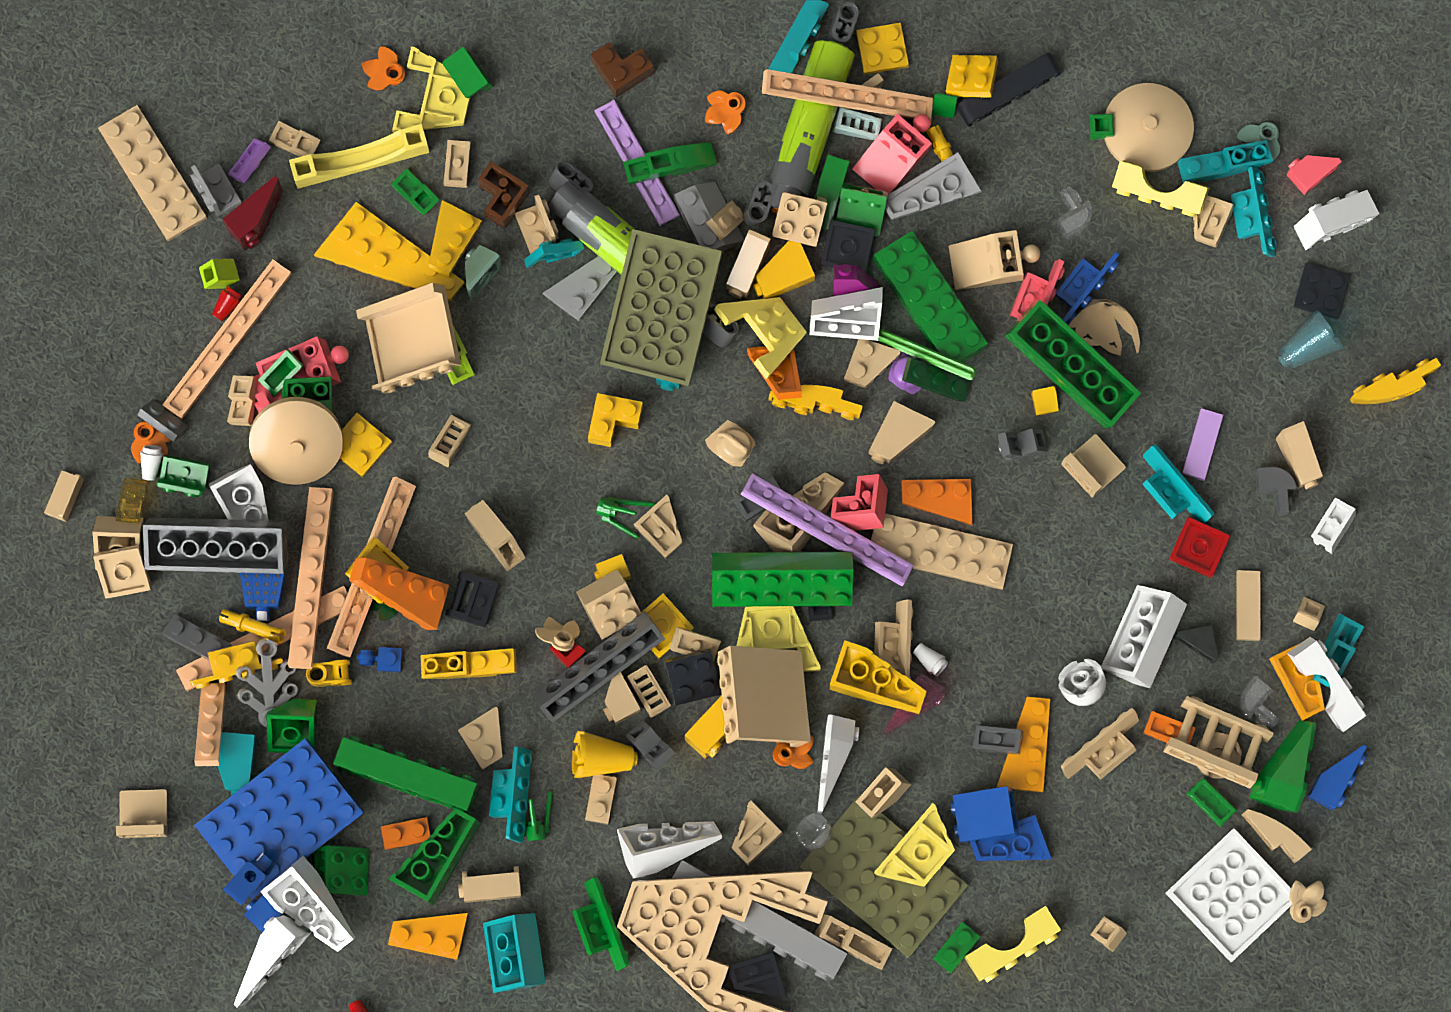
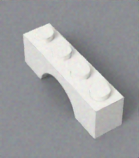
M1309 637L1287 654L1299 672L1305 676L1318 674L1326 677L1330 684L1331 694L1325 711L1336 727L1344 732L1366 716L1362 710L1365 706L1357 696L1354 697L1350 692L1352 686L1345 677L1341 678L1338 674L1340 668L1332 658L1329 660L1326 656L1327 649L1320 640L1316 641Z

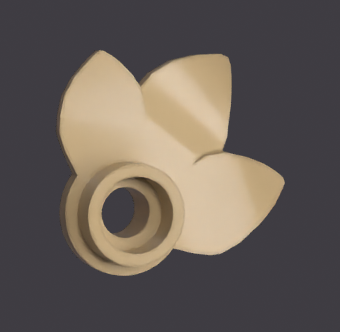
M547 617L543 628H535L539 639L552 644L559 651L571 650L574 646V640L580 633L576 621H569L562 626L551 617Z
M1297 880L1294 882L1289 893V900L1292 904L1290 906V914L1293 920L1298 923H1305L1311 917L1319 916L1325 910L1328 902L1322 899L1324 895L1322 881L1318 880L1307 888Z

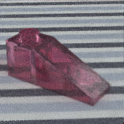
M920 672L915 683L927 691L920 713L897 709L882 734L888 736L931 710L933 705L938 707L945 696L941 693L944 687Z

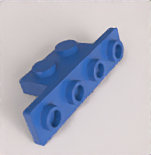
M1115 252L1101 271L1082 259L1058 289L1055 296L1071 308L1063 318L1066 324L1069 325L1077 316L1076 312L1080 307L1085 308L1092 299L1089 296L1094 289L1098 291L1106 281L1103 277L1107 272L1112 274L1119 265L1117 261L1119 253Z

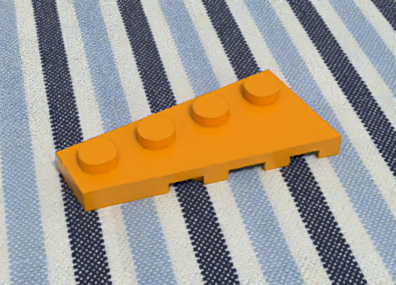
M1026 698L1016 729L1024 732L1020 755L1007 754L996 788L1008 786L1012 787L1013 790L1043 792L1050 699Z

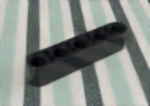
M1046 53L996 81L993 86L992 97H968L960 102L956 108L967 126L970 127L976 120L979 122L990 116L992 111L996 109L998 111L1011 104L1013 99L1016 98L1018 100L1030 93V90L1034 87L1037 89L1048 83L1050 78L1058 77L1062 70L1051 53Z

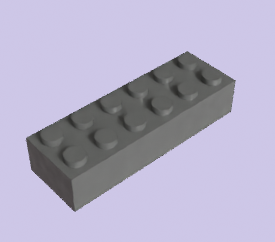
M149 517L143 524L145 570L283 574L289 566L287 521Z

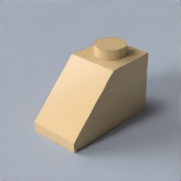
M620 672L611 680L605 699L607 708L603 709L608 721L614 720L616 725L641 712L638 703Z
M885 767L858 798L856 803L871 818H874L896 803L911 784L896 769Z

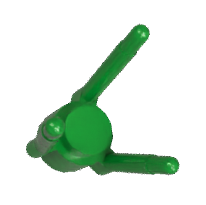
M610 496L608 498L601 497L596 514L602 516L601 520L638 539V534L618 523L611 516L616 517L617 512L631 515L637 514L636 511L619 507V504L653 507L655 503L617 499Z
M552 791L548 792L544 825H542V821H536L534 802L532 798L529 799L531 822H528L527 825L525 821L524 836L527 835V841L546 839L545 833H550L549 820L553 796Z

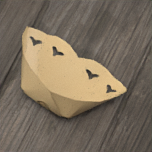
M1092 299L1069 324L1070 328H1076V333L1090 346L1100 345L1108 352L1121 356L1122 343L1116 319L1121 327L1132 336L1136 352L1139 353L1140 338L1137 325L1128 311L1115 302L1106 299ZM1087 334H1089V336L1092 337V339H1089L1088 337H1087V338H1083V337L1086 336ZM1115 342L1117 348L1114 345H1110L1109 343Z

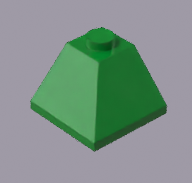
M292 699L267 712L268 752L287 753L305 738L315 748L317 700Z

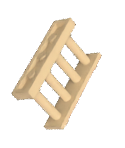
M1186 696L1180 707L1188 711L1179 735L1176 738L1171 737L1163 752L1242 786L1251 788L1258 777V774L1253 772L1252 766L1261 741L1267 743L1272 738L1274 732L1269 731L1264 725L1252 724L1205 704L1198 697ZM1196 714L1209 719L1199 747L1191 746L1186 741ZM1220 723L1231 728L1221 756L1217 757L1210 754L1208 749L1216 727ZM1241 732L1253 738L1243 765L1239 766L1231 763L1230 757Z

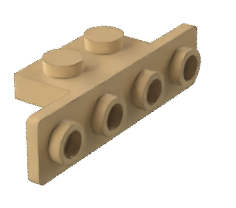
M903 600L896 603V623L875 622L874 654L911 680L910 664L912 655L910 653V646L913 636L911 630L913 608L912 600Z
M1131 708L1127 712L1120 714L1115 722L1103 728L1098 736L1086 742L1076 754L1069 756L1061 765L1067 779L1071 778L1086 765L1101 780L1136 751L1135 746L1123 734L1139 722L1136 711Z

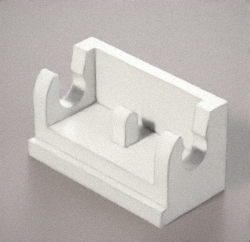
M1335 498L1311 535L1316 545H1323L1325 550L1332 554L1356 517V509Z

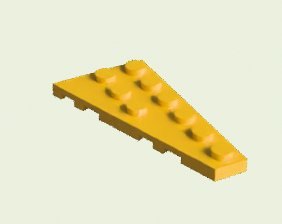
M355 202L314 254L315 257L393 281L409 288L417 289L431 283L444 285L447 300L449 301L455 297L465 284L463 280L453 273L448 278L429 268L430 256L357 202Z

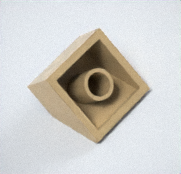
M97 516L93 528L94 554L139 544L143 554L144 519L138 517Z

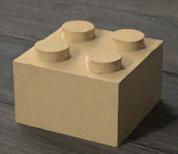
M618 570L609 573L576 592L601 639L619 631L641 614L625 580Z

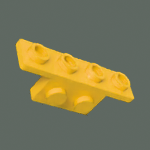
M254 641L207 652L213 674L189 680L191 686L196 685L198 689L210 686L209 681L219 679V683L233 680V675H236V670L239 666H246L252 671L253 675L256 674L255 670L261 669L262 665L259 662ZM281 657L271 659L272 670L278 669V664L283 663ZM247 670L241 672L242 677L246 676Z

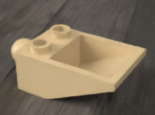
M1017 230L994 233L949 245L955 290L1023 281L1024 274L1021 260L1024 259L1026 262L1034 263L1040 258V250L1035 245H1027L1020 251ZM1004 246H1009L1011 248V251L1006 250V252H1004L1002 248ZM1011 267L1014 271L1006 272V269Z

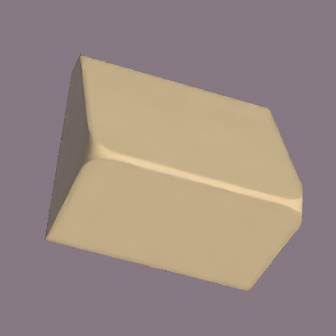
M1303 597L1293 622L1315 631L1325 606Z
M1104 916L1091 933V936L1113 952L1127 933L1121 926Z

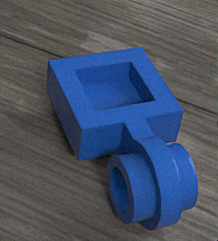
M379 647L378 656H374V651L360 650L357 660L361 666H373V662H377V671L401 673L403 649Z

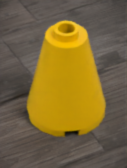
M577 731L574 743H578V745H576L575 750H572V774H575L574 778L632 770L633 766L637 765L638 754L634 752L633 747L588 732Z

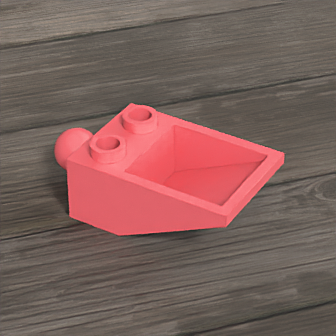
M897 114L882 130L852 170L874 189L886 191L888 194L892 193L931 150L932 143L920 133L930 128V118L925 114H919L914 118L912 127ZM901 132L903 136L897 139L894 133ZM914 146L919 148L916 154L911 150Z
M316 336L289 348L304 365L297 378L331 377V386L341 383L335 363L343 364L348 360L349 352L344 346H335L330 352L327 341ZM286 350L256 363L260 377ZM319 368L321 369L320 375H318L317 369ZM265 388L270 404L281 399L282 391L273 397Z

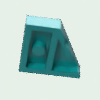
M566 239L557 244L547 241L541 243L540 247L524 259L526 268L533 267L538 261L546 260L549 263L576 256L584 250V246L581 241H573V239Z

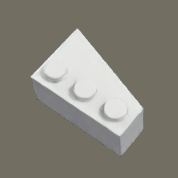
M1355 190L1348 193L1341 200L1339 197L1328 201L1327 205L1322 206L1320 203L1309 208V213L1294 225V228L1305 250H1307L1322 239L1324 242L1328 241L1333 235L1341 232L1346 233L1370 222L1379 215V212L1368 190L1360 193Z
M883 287L812 300L809 335L878 341Z

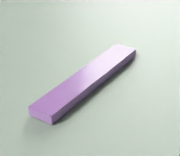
M615 100L594 110L623 162L645 156V152ZM659 178L636 183L660 227L680 217L678 210Z

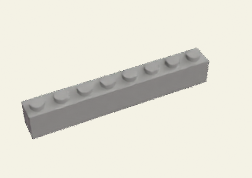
M682 860L672 879L706 877L709 875ZM754 900L751 902L745 922L723 914L720 922L723 923L725 919L733 923L732 928L742 934H745L746 931L754 935L753 940L763 946L766 943L774 946L773 951L780 956L786 958L788 954L795 958L794 963L804 969H807L808 966L816 970L815 975L825 981L828 978L834 979L847 956L846 952Z

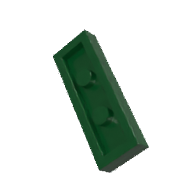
M914 358L907 359L902 381L959 402H965L971 381Z

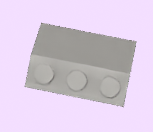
M716 182L693 185L674 194V202L696 245L724 252L745 241L738 226L720 241L706 224L708 220L726 205Z

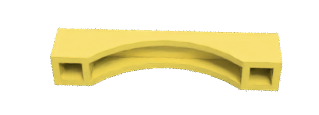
M422 124L398 130L387 137L366 145L331 153L309 154L291 159L289 162L297 189L427 154L429 149Z

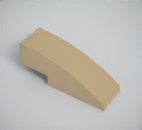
M1249 809L1241 814L1271 851L1280 846L1293 863L1299 861L1312 850L1302 838L1277 820Z
M823 915L814 933L815 936L880 970L883 969L892 951V948L830 915Z

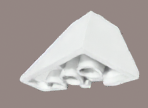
M251 464L229 472L209 483V487L228 520L269 521L263 486Z
M828 715L817 813L822 814L853 746V741H858L859 727H855V720L835 715Z
M714 821L685 822L682 828L670 826V823H662V828L648 829V823L617 829L625 864L633 878L657 873L722 839V834Z
M284 915L276 918L272 917L264 925L265 931L260 935L234 1002L236 1007L245 1005L267 982L265 976H271L282 966L281 959H285L290 954L293 955L312 933L310 929L304 925L300 927L294 920Z

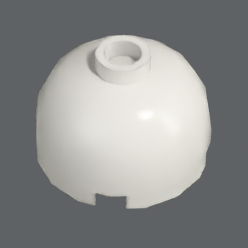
M1084 659L1085 662L1077 663V661L1071 662L1059 674L1058 679L1060 683L1058 685L1062 694L1070 703L1078 706H1088L1095 703L1102 697L1105 691L1106 679L1102 667L1091 659Z

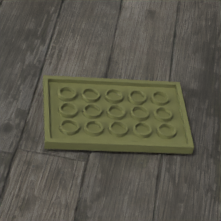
M632 229L600 364L690 386L723 251Z
M859 795L799 868L803 871H813L812 879L909 958L968 887V884L944 864L924 887L874 874L875 870L903 839L906 833L882 813L871 818L856 803L860 797Z

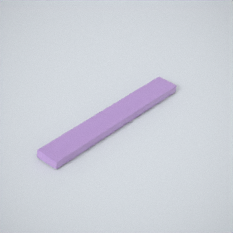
M753 473L741 492L742 496L841 552H852L853 559L900 586L905 584L914 566Z

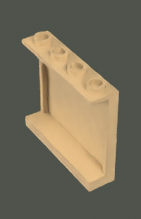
M431 283L356 310L358 319L366 321L378 378V384L373 385L372 389L382 391L384 394L395 391L396 387L412 386L416 380H429L434 378L436 373H449L453 371L454 367L461 365L444 285Z
M729 646L718 652L717 662L720 669L722 710L725 721L724 733L727 743H732L736 740L786 742L790 743V747H800L811 742L801 651Z

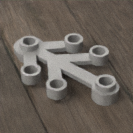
M263 638L256 645V651L261 656L262 681L255 677L246 666H239L236 670V676L240 680L248 682L264 696L263 705L253 698V693L246 688L239 690L237 694L239 701L248 704L259 713V722L264 727H267V712L288 702L291 697L297 694L298 688L292 682L283 684L287 677L296 671V668H290V670L286 671L285 667L289 659L283 660V663L280 665L281 670L272 679L271 657L276 654L277 646L272 640ZM267 643L268 648L262 651L263 644ZM247 670L246 676L241 677V672ZM283 684V686H282V692H283V693H282V694L280 695V697L274 702V694H275V692L279 689V687ZM289 686H293V691L291 693H287V688ZM248 692V698L243 700V694Z

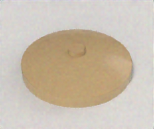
M1155 83L1132 85L1118 93L1110 102L1105 114H1113L1114 136L1104 138L1109 151L1119 162L1126 161L1145 167V172H1157L1173 166L1185 155L1191 144L1194 134V122L1191 111L1180 95L1163 85Z
M303 397L283 398L266 406L256 416L249 434L250 453L257 467L271 479L285 484H306L322 478L338 462L343 446L342 430L335 415L323 404Z

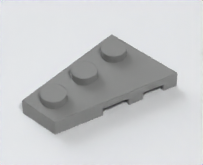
M598 256L543 292V295L580 321L618 272Z

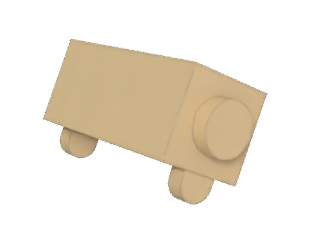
M514 866V872L472 877H467V871H462V883L458 884L459 898H464L465 903L522 897L519 866Z

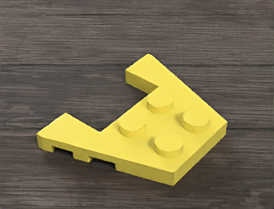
M411 47L407 68L428 72L429 78L420 115L396 111L392 131L395 133L398 130L422 124L423 130L464 125L470 98H465L442 63L436 61L430 55L427 56L420 52L419 49Z
M780 297L721 303L714 308V311L725 326L745 318L770 351L757 358L754 362L765 379L772 375L807 333Z
M793 606L745 607L736 646L784 650L797 649L802 652L803 672L821 670Z

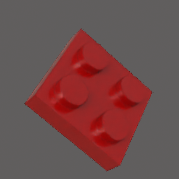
M1187 517L1169 560L1208 578H1212L1230 535Z

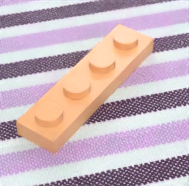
M210 683V686L201 688L195 766H219L226 694L225 683Z

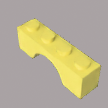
M1120 161L1112 185L1113 188L1117 189L1116 193L1128 197L1130 193L1139 195L1138 200L1147 203L1155 200L1161 202L1160 207L1169 210L1177 207L1183 209L1182 214L1195 217V214H1202L1210 189L1197 183L1185 181L1179 189L1173 192H1161L1153 188L1148 182L1145 167L1126 161Z
M1046 906L1024 919L1025 934L1017 947L1001 951L984 944L964 957L979 982L983 979L986 982L991 981L999 975L997 971L1005 966L1006 970L1019 963L1017 958L1025 954L1026 957H1029L1038 951L1037 945L1043 941L1047 945L1058 938L1056 933L1061 929Z

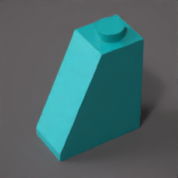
M222 732L218 769L224 787L228 792H231V796L253 779L257 737L255 735Z

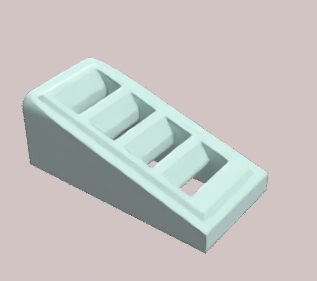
M839 107L836 111L831 132L875 140L880 133L882 118ZM842 117H846L845 125H841ZM851 118L855 119L853 128L850 127ZM861 120L864 121L863 130H859ZM869 122H873L872 133L868 132Z

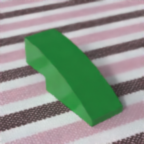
M827 155L815 199L817 196H821L827 200L821 229L828 231L830 220H833L849 167V161Z

